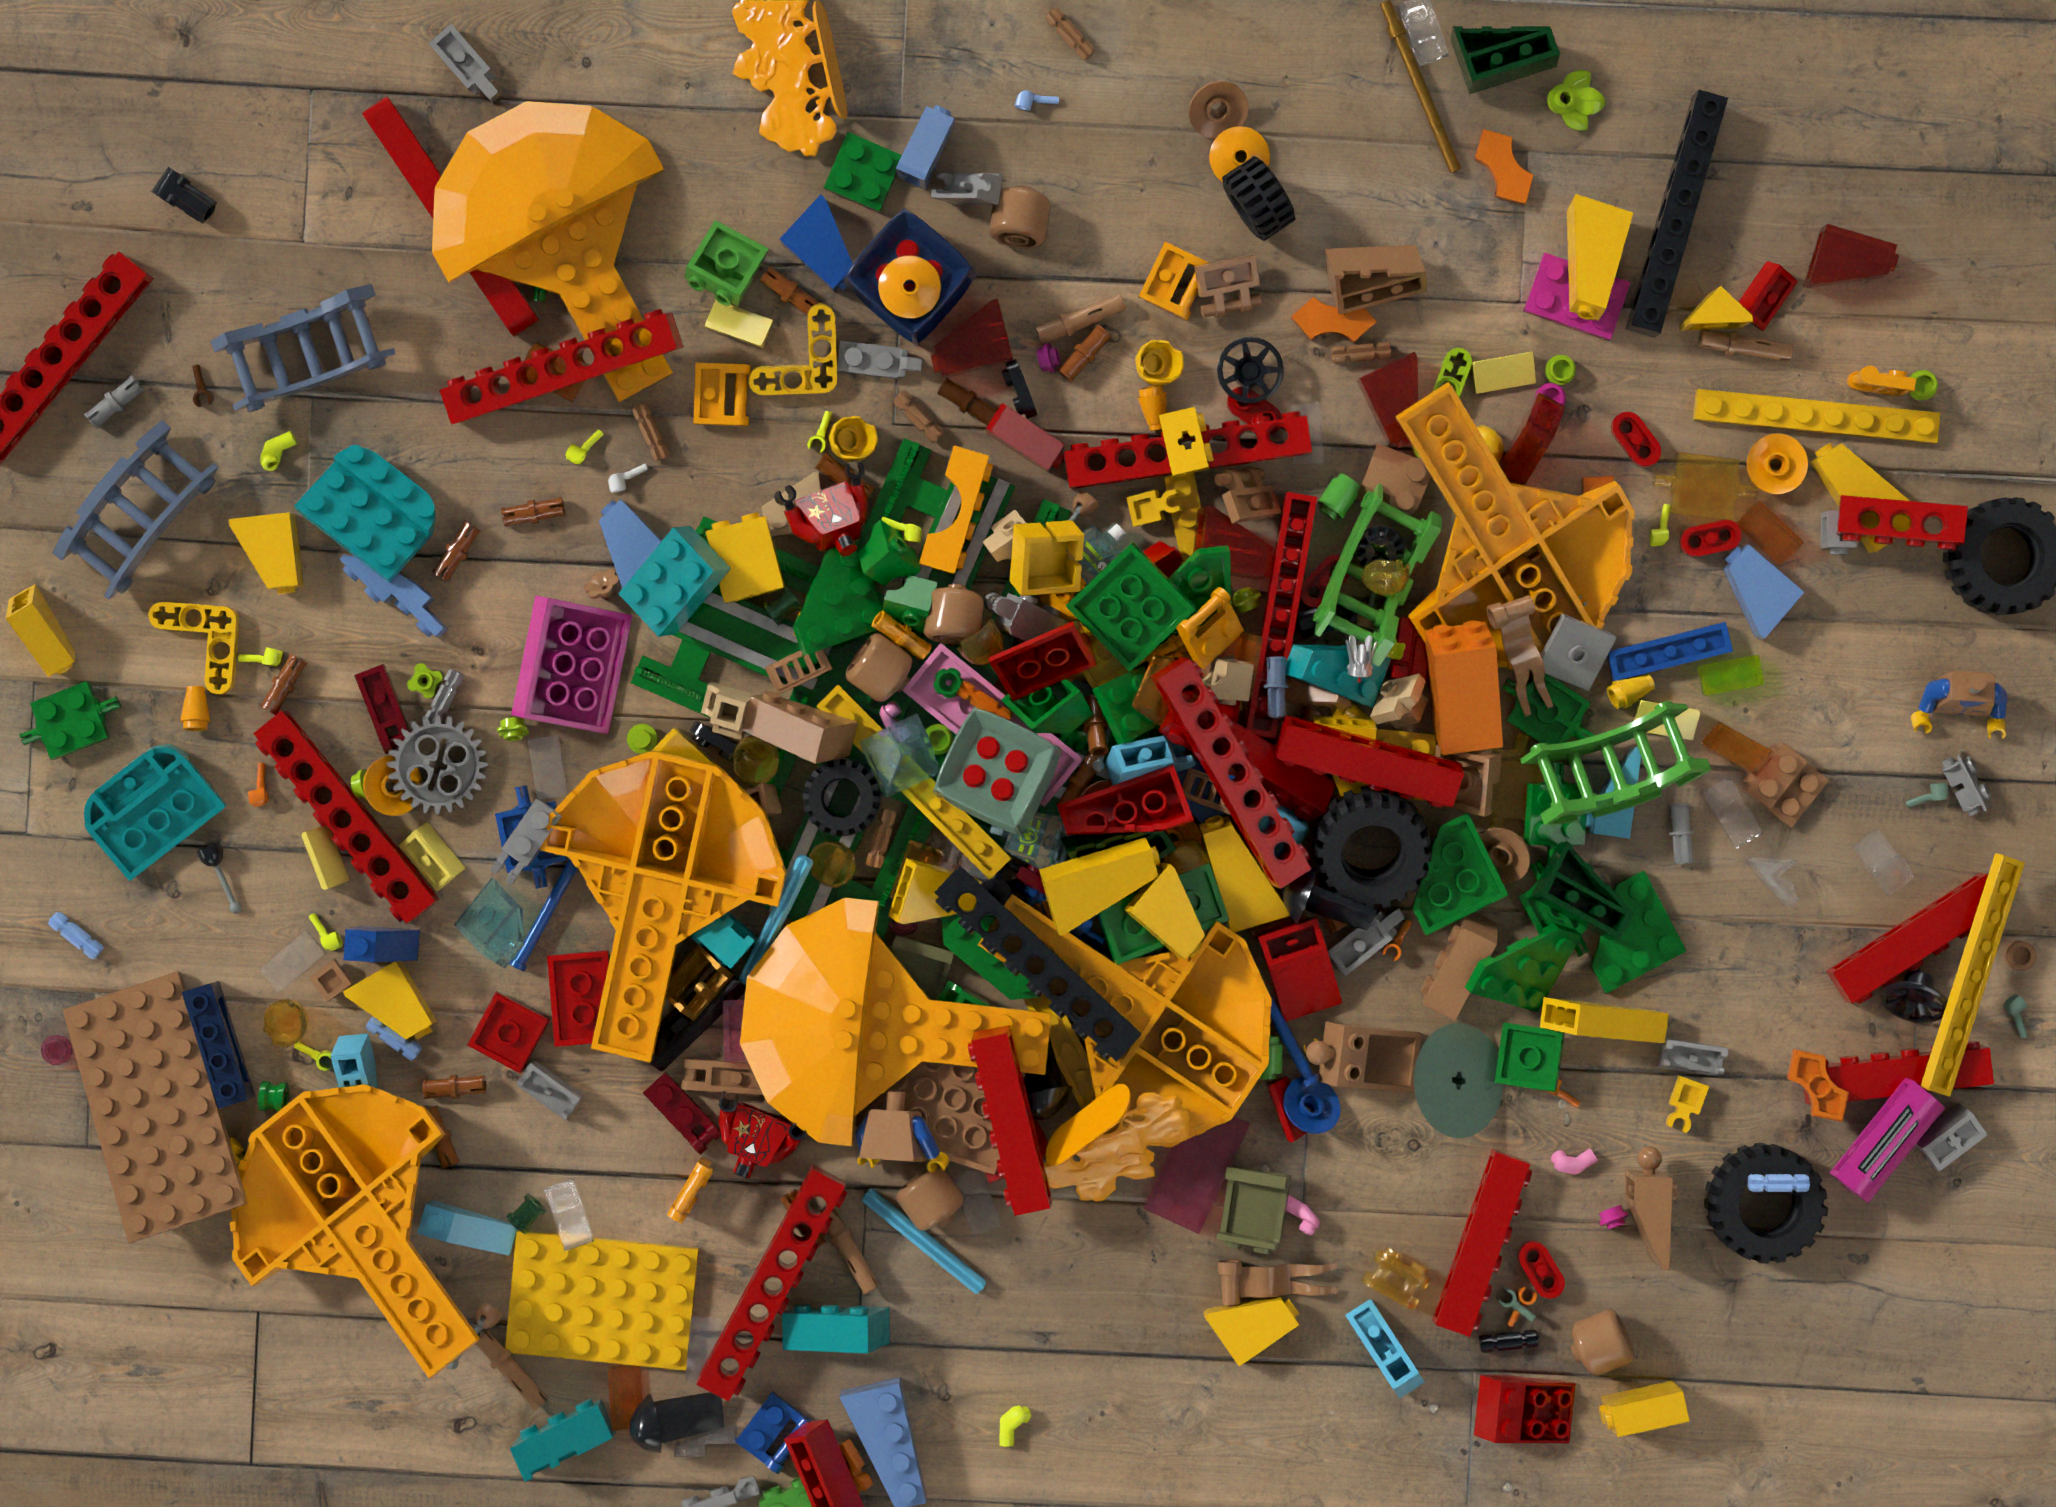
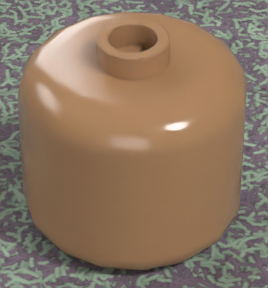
M1019 185L1001 189L999 204L992 205L989 233L992 239L999 244L1018 249H1031L1041 246L1047 236L1051 210L1049 199L1041 192L1028 186Z
M950 584L948 587L933 590L930 611L924 623L923 630L925 636L932 641L949 645H971L977 643L982 636L985 605L982 596L974 591L967 590L966 586L959 584Z
M876 633L863 643L852 658L846 670V679L873 700L883 702L888 700L896 691L900 693L909 682L910 678L907 675L912 667V657L907 651L894 644L883 634Z
M937 1164L934 1172H929L928 1169H925L901 1187L896 1194V1200L918 1230L926 1231L936 1225L943 1228L956 1218L953 1213L962 1206L964 1194L947 1170L942 1171L941 1166Z
M1606 1309L1573 1324L1571 1328L1574 1342L1571 1345L1572 1353L1577 1362L1582 1361L1590 1374L1599 1376L1629 1364L1634 1360L1635 1354L1630 1337L1615 1310Z

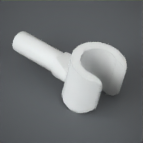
M644 463L628 472L611 475L608 480L610 492L615 493L626 490L625 480L648 471L646 464Z

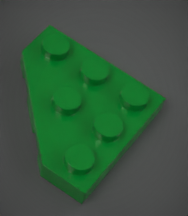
M858 540L854 541L857 545L856 551L849 556H841L836 547L827 550L824 555L820 570L816 578H814L805 598V604L793 625V630L803 656L878 631L872 627V622L875 616L880 611L882 612V606L872 579L863 574L858 556V551L861 550Z
M1228 545L1197 549L1169 577L1177 588L1197 607L1196 611L1186 620L1194 615L1211 598V593L1218 587L1225 589L1231 597V564ZM1215 610V611L1201 624V626L1204 625L1218 610ZM1175 629L1169 636L1173 634L1175 636L1179 635L1177 629Z
M1466 812L1440 825L1431 848L1432 859L1431 862H1428V874L1426 878H1421V886L1417 889L1411 907L1426 936L1508 896L1469 813Z
M1644 870L1615 884L1614 892L1634 913L1620 940H1608L1599 935L1600 939L1591 961L1590 967L1603 992L1606 994L1687 951Z
M958 914L941 917L943 942L949 950L1010 1000L1037 998L1026 986L1029 982L1026 977L1020 973L1016 977L1003 965L1002 961L978 946L982 937L976 931L972 934L968 933L958 923L961 919ZM988 914L982 918L981 925L984 930H988L996 918L995 915Z
M1552 923L1544 927L1543 933L1532 939L1525 937L1507 946V952L1495 958L1488 956L1480 960L1467 981L1465 988L1475 995L1539 1012L1543 1005V998L1548 996L1582 935L1575 929Z

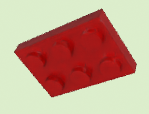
M609 950L547 956L555 1047L592 1044L610 961Z

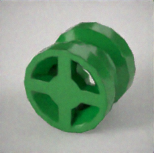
M262 1081L258 1094V1110L267 1111L268 1109H275L278 1112L286 1106L289 1099L288 1083L281 1082L279 1085H272L270 1081Z

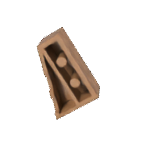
M1416 245L1325 249L1329 288L1339 315L1427 292L1426 271Z
M764 691L763 694L750 696L742 731L816 764L849 757L858 722L782 698L776 692Z
M1475 912L1459 919L1458 924L1453 927L1448 937L1449 942L1445 950H1441L1434 963L1436 969L1432 977L1427 976L1421 987L1420 992L1423 993L1422 1005L1456 1020L1470 995V992L1465 988L1467 981L1478 962L1491 956L1497 945L1498 923Z

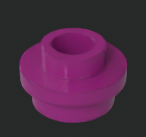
M1045 343L1042 348L1037 349V358L1042 372L1049 371L1050 373H1055L1057 366L1061 365L1057 347L1052 348L1050 343Z

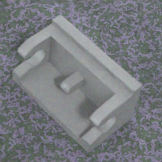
M938 173L936 177L939 180H944L945 188L944 190L932 189L931 198L952 205H998L1003 175L999 173H953V175Z
M1665 1038V1043H1661L1658 1068L1713 1076L1723 1075L1725 1071L1722 1067L1723 1058L1727 1057L1728 1048L1720 1045Z
M534 1060L526 1068V1072L517 1081L516 1085L566 1121L584 1095Z
M1958 1103L1935 1120L1915 1146L1923 1152L1925 1160L1940 1172L1988 1134L1974 1114Z

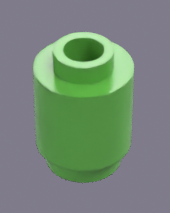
M1340 473L1337 478L1331 480L1318 500V504L1322 506L1319 511L1332 520H1335L1336 517L1343 519L1359 495L1357 491L1360 485L1350 477Z
M1270 1035L1269 1064L1259 1079H1276V1074L1282 1073L1283 1044L1280 1043V1036Z

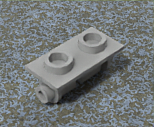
M1962 750L1957 755L1958 760L1955 761L1953 756L1943 760L1942 764L1944 767L1941 769L1951 788L1961 783L1964 788L1955 792L1963 812L1967 811L1968 815L1972 816L1980 812L1978 807L1980 805L1984 811L1988 810L1990 806L1989 800L1992 797L1986 784H1980L1975 775L1978 769L1971 756L1966 757Z

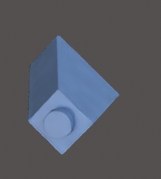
M937 105L934 106V109L926 106L896 167L899 179L924 190L927 189L955 125V119L950 117L951 112Z
M620 499L617 503L614 500L603 508L601 511L603 517L599 519V523L623 588L662 540L625 501Z
M1750 545L1742 546L1741 549L1736 546L1726 557L1725 560L1728 564L1724 567L1723 571L1753 635L1758 640L1765 639L1803 595L1804 591Z

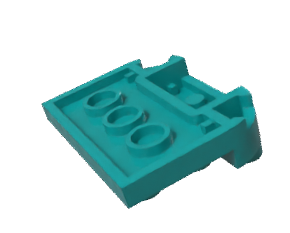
M350 445L347 449L340 451L333 457V464L294 505V508L299 514L390 583L433 535L436 523L435 506L432 498L425 490L380 455L359 445Z
M172 744L157 745L143 752L98 787L87 799L84 807V825L86 830L129 881L227 806L188 759L189 755Z

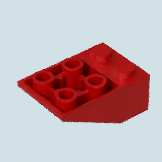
M1316 917L1307 918L1298 922L1297 925L1292 923L1257 935L1265 964L1286 1022L1343 1003L1327 947Z
M1480 1375L1474 1435L1493 1443L1569 1444L1576 1383L1510 1375Z

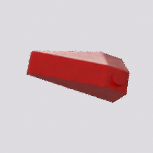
M1174 764L1057 805L1067 835L1167 831L1194 821Z

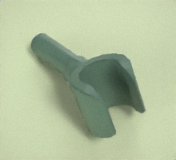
M1947 783L1930 784L1931 794H1924L1907 800V807L1910 808L1924 802L1946 799L1948 796Z
M2014 994L2005 1001L2004 1006L2009 1014L2013 1016L2020 1038L2023 1039L2028 1037L2020 1012L2028 1008L2021 996Z
M1503 1287L1507 1292L1511 1293V1299L1503 1302L1496 1296L1497 1301L1503 1307H1512L1530 1322H1533L1536 1316L1516 1300V1294L1512 1289Z

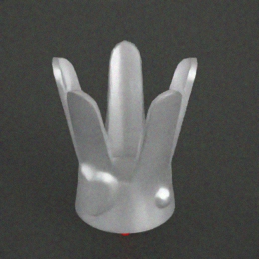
M1350 635L1349 641L1346 640L1349 656L1348 674L1358 677L1359 683L1361 682V677L1372 675L1373 666L1371 662L1378 641L1375 642L1372 649L1373 638L1371 635L1366 637L1365 644L1359 645L1358 652L1355 637Z

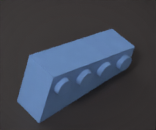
M898 1377L841 1390L839 1398L894 1507H911L926 1503L927 1494L901 1378Z

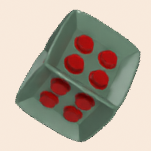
M973 707V710L959 729L942 764L935 787L933 788V794L938 798H944L953 806L978 819L1022 837L1050 785L1059 757L1062 755V750L1059 746L1051 744L1043 737L994 713Z

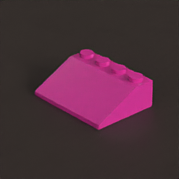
M535 595L511 715L609 734L632 615Z

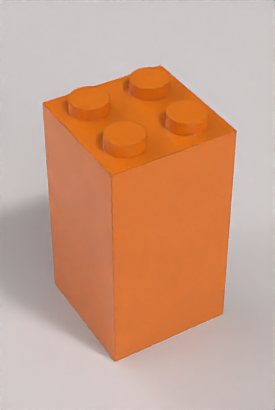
M1473 620L1467 621L1463 625H1437L1433 629L1425 630L1432 729L1442 755L1503 747L1497 649L1486 622Z

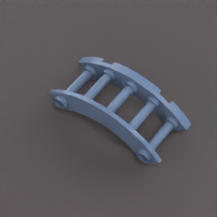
M372 284L346 289L320 302L321 307L308 311L306 308L280 317L281 321L266 325L265 328H263L262 323L224 332L211 340L214 353L226 350L227 354H231L246 396L244 399L233 404L234 410L247 408L248 412H254L265 408L266 402L340 379L367 367L369 370L386 365L385 359L395 355L394 348L383 351L378 350L364 307H366L365 301L376 296ZM345 310L352 311L367 355L355 361L340 318H342L341 312ZM323 319L325 323L329 324L343 366L323 373L309 333L311 329L310 324ZM293 331V334L298 336L312 378L290 385L276 341L278 340L277 335ZM258 341L261 346L264 345L278 385V389L260 394L257 393L243 353L244 345Z
M162 420L135 443L139 449L128 460L122 456L100 480L76 513L80 518L73 528L70 526L65 528L52 552L61 561L71 553L73 555L78 554L111 581L104 595L108 600L116 593L123 594L133 583L131 579L133 573L163 531L200 493L206 494L215 484L213 477L218 466L213 463L201 473L168 446L166 438L171 427ZM153 454H160L192 480L179 495L144 467V462ZM130 476H137L170 504L155 521L121 494L122 490L120 488ZM107 503H114L147 530L134 548L100 521L101 517L99 514ZM93 530L126 557L118 571L85 545L86 541L84 538L88 531Z

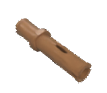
M1119 293L1068 315L1062 313L1059 315L1060 318L1039 326L1035 330L1043 345L1065 335L1068 337L1073 336L1074 332L1125 311L1126 306Z
M1703 328L1698 342L1699 348L1725 351V355L1732 356L1734 353L1784 361L1785 363L1790 362L1793 354L1792 343L1787 344L1740 336L1735 331L1723 333Z
M834 1207L829 1216L833 1218L828 1229V1233L832 1238L829 1241L832 1246L836 1245L861 1288L863 1295L880 1286V1283L875 1278L851 1236L853 1234L852 1230L846 1228L836 1207Z
M488 1329L479 1337L481 1340L475 1345L492 1362L490 1366L493 1369L497 1368L532 1407V1410L535 1411L549 1397L543 1393L530 1376L512 1358L511 1351L509 1349L505 1350Z

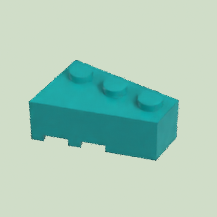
M1293 645L1286 662L1285 675L1345 697L1354 703L1373 708L1391 658L1386 656L1380 667L1371 663L1373 666L1372 675L1361 677V682L1359 683L1358 677L1348 674L1349 656L1347 645Z
M730 912L725 913L690 935L701 947L705 945L720 964L725 967L728 966L730 969L742 959L758 939L756 934Z
M795 1304L793 1309L782 1314L783 1350L868 1354L890 1344L889 1307L853 1306L850 1308H839L838 1305H824L821 1308H811L810 1304Z
M592 1399L585 1400L575 1406L576 1411L565 1415L564 1411L549 1417L547 1419L548 1424L538 1428L536 1424H533L519 1431L521 1436L513 1443L510 1451L524 1482L533 1479V1474L548 1467L553 1469L560 1465L559 1462L574 1455L578 1456L614 1437L616 1430L602 1400L594 1403Z

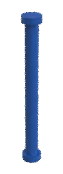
M570 858L515 958L511 957L509 961L511 966L525 972L527 968L526 962L578 869Z
M1270 994L1272 998L1270 1019L1303 1078L1301 1082L1303 1087H1306L1320 1078L1317 1073H1313Z

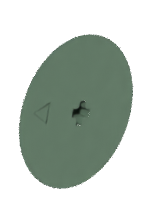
M1454 1023L1436 1030L1422 1046L1414 1071L1415 1095L1423 1116L1438 1132L1453 1138H1466L1482 1131L1494 1118L1503 1094L1504 1084L1494 1083L1498 1052L1491 1040L1482 1031L1471 1025Z

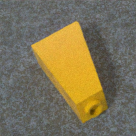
M1579 194L1574 195L1567 209L1569 311L1576 313L1583 319L1599 321L1607 308L1633 212Z
M1828 443L1814 452L1817 458L1812 460L1810 464L1838 506L1841 495L1910 501L1844 444L1840 443L1832 446L1831 443ZM1865 513L1861 516V523L1865 528L1873 529L1878 526L1879 520L1874 513ZM1898 515L1893 518V527L1897 531L1903 532L1910 528V521L1906 516ZM1862 537L1861 540L1869 554L1877 552L1888 545L1874 543V538Z
M1212 816L1206 819L1205 823L1199 824L1210 866L1229 917V921H1227L1229 929L1235 933L1290 916L1284 905L1283 898L1275 886L1270 883L1256 857L1243 840L1229 816Z
M1144 837L1039 869L1052 920L1058 935L1068 933L1159 877L1156 865L1161 864L1156 846L1150 847Z
M1544 997L1540 1027L1578 1036L1665 1043L1669 1013L1651 1009Z

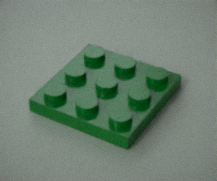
M1133 541L1066 604V607L1129 672L1176 629L1178 624L1186 620L1197 609Z

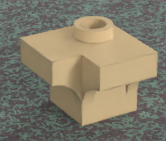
M1013 510L990 526L994 533L982 541L997 562L1004 559L1011 560L1014 524L1026 523L1016 510Z
M1215 658L1211 662L1209 673L1201 680L1206 688L1209 686L1214 691L1219 700L1218 703L1236 705V700L1249 701L1254 665L1236 659Z
M1415 674L1384 682L1370 717L1376 724L1390 722L1395 728L1419 723L1428 701L1422 693L1426 683L1425 679L1420 674Z
M710 682L701 713L711 717L710 723L713 724L712 732L742 740L745 734L742 731L749 699L754 694Z

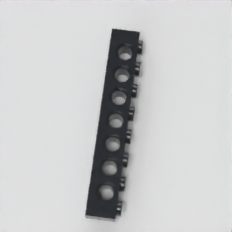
M1699 89L1691 98L1625 330L1653 338L1661 334L1728 97Z
M961 865L934 892L938 896L935 902L947 913L951 910L956 912L961 917L958 923L968 933L972 934L976 931L984 938L980 944L993 956L999 952L1006 959L1003 965L1016 977L1019 973L1029 980L1026 986L1037 997L1044 994L1052 1002L1048 1007L1061 1019L1067 1015L1074 1022L1071 1028L1085 1040L1089 1036L1097 1043L1094 1049L1105 1060L1108 1061L1112 1057L1117 1062L1142 1035L1138 1029ZM971 893L976 897L977 904L974 909L966 911L959 906L958 900L962 894ZM988 914L997 916L1000 922L999 927L992 932L984 930L981 925L982 918ZM1011 935L1018 936L1022 941L1021 949L1015 953L1008 952L1004 947L1005 939ZM1034 956L1042 958L1045 962L1044 969L1037 974L1031 973L1027 969L1028 960ZM1058 977L1063 978L1067 982L1066 991L1060 995L1052 993L1049 989L1050 982ZM1077 999H1085L1090 1003V1009L1087 1014L1079 1016L1072 1011V1005ZM1100 1020H1108L1112 1023V1032L1108 1036L1102 1037L1096 1034L1095 1026Z

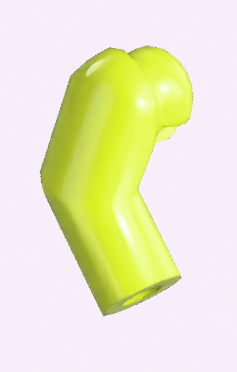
M291 430L265 442L260 456V464L264 470L270 472L276 470L280 464L283 450L297 445Z
M1013 1406L1002 1415L999 1433L1000 1446H1014V1430L1022 1423L1030 1421L1031 1411L1028 1407Z

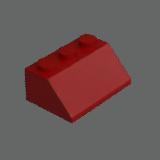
M1079 621L1067 623L988 658L990 665L1013 701L1097 665L1091 640Z

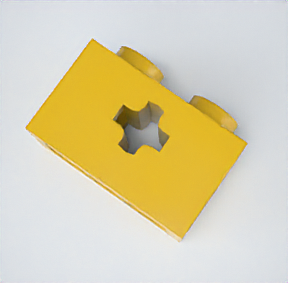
M1191 407L1159 415L1173 477L1209 469L1208 462L1214 461L1210 443H1203L1201 432L1207 431L1203 412L1197 414L1196 408ZM1186 433L1189 434L1190 438H1196V441L1191 443L1192 449L1186 450L1184 445H1179V441L1183 440V434Z

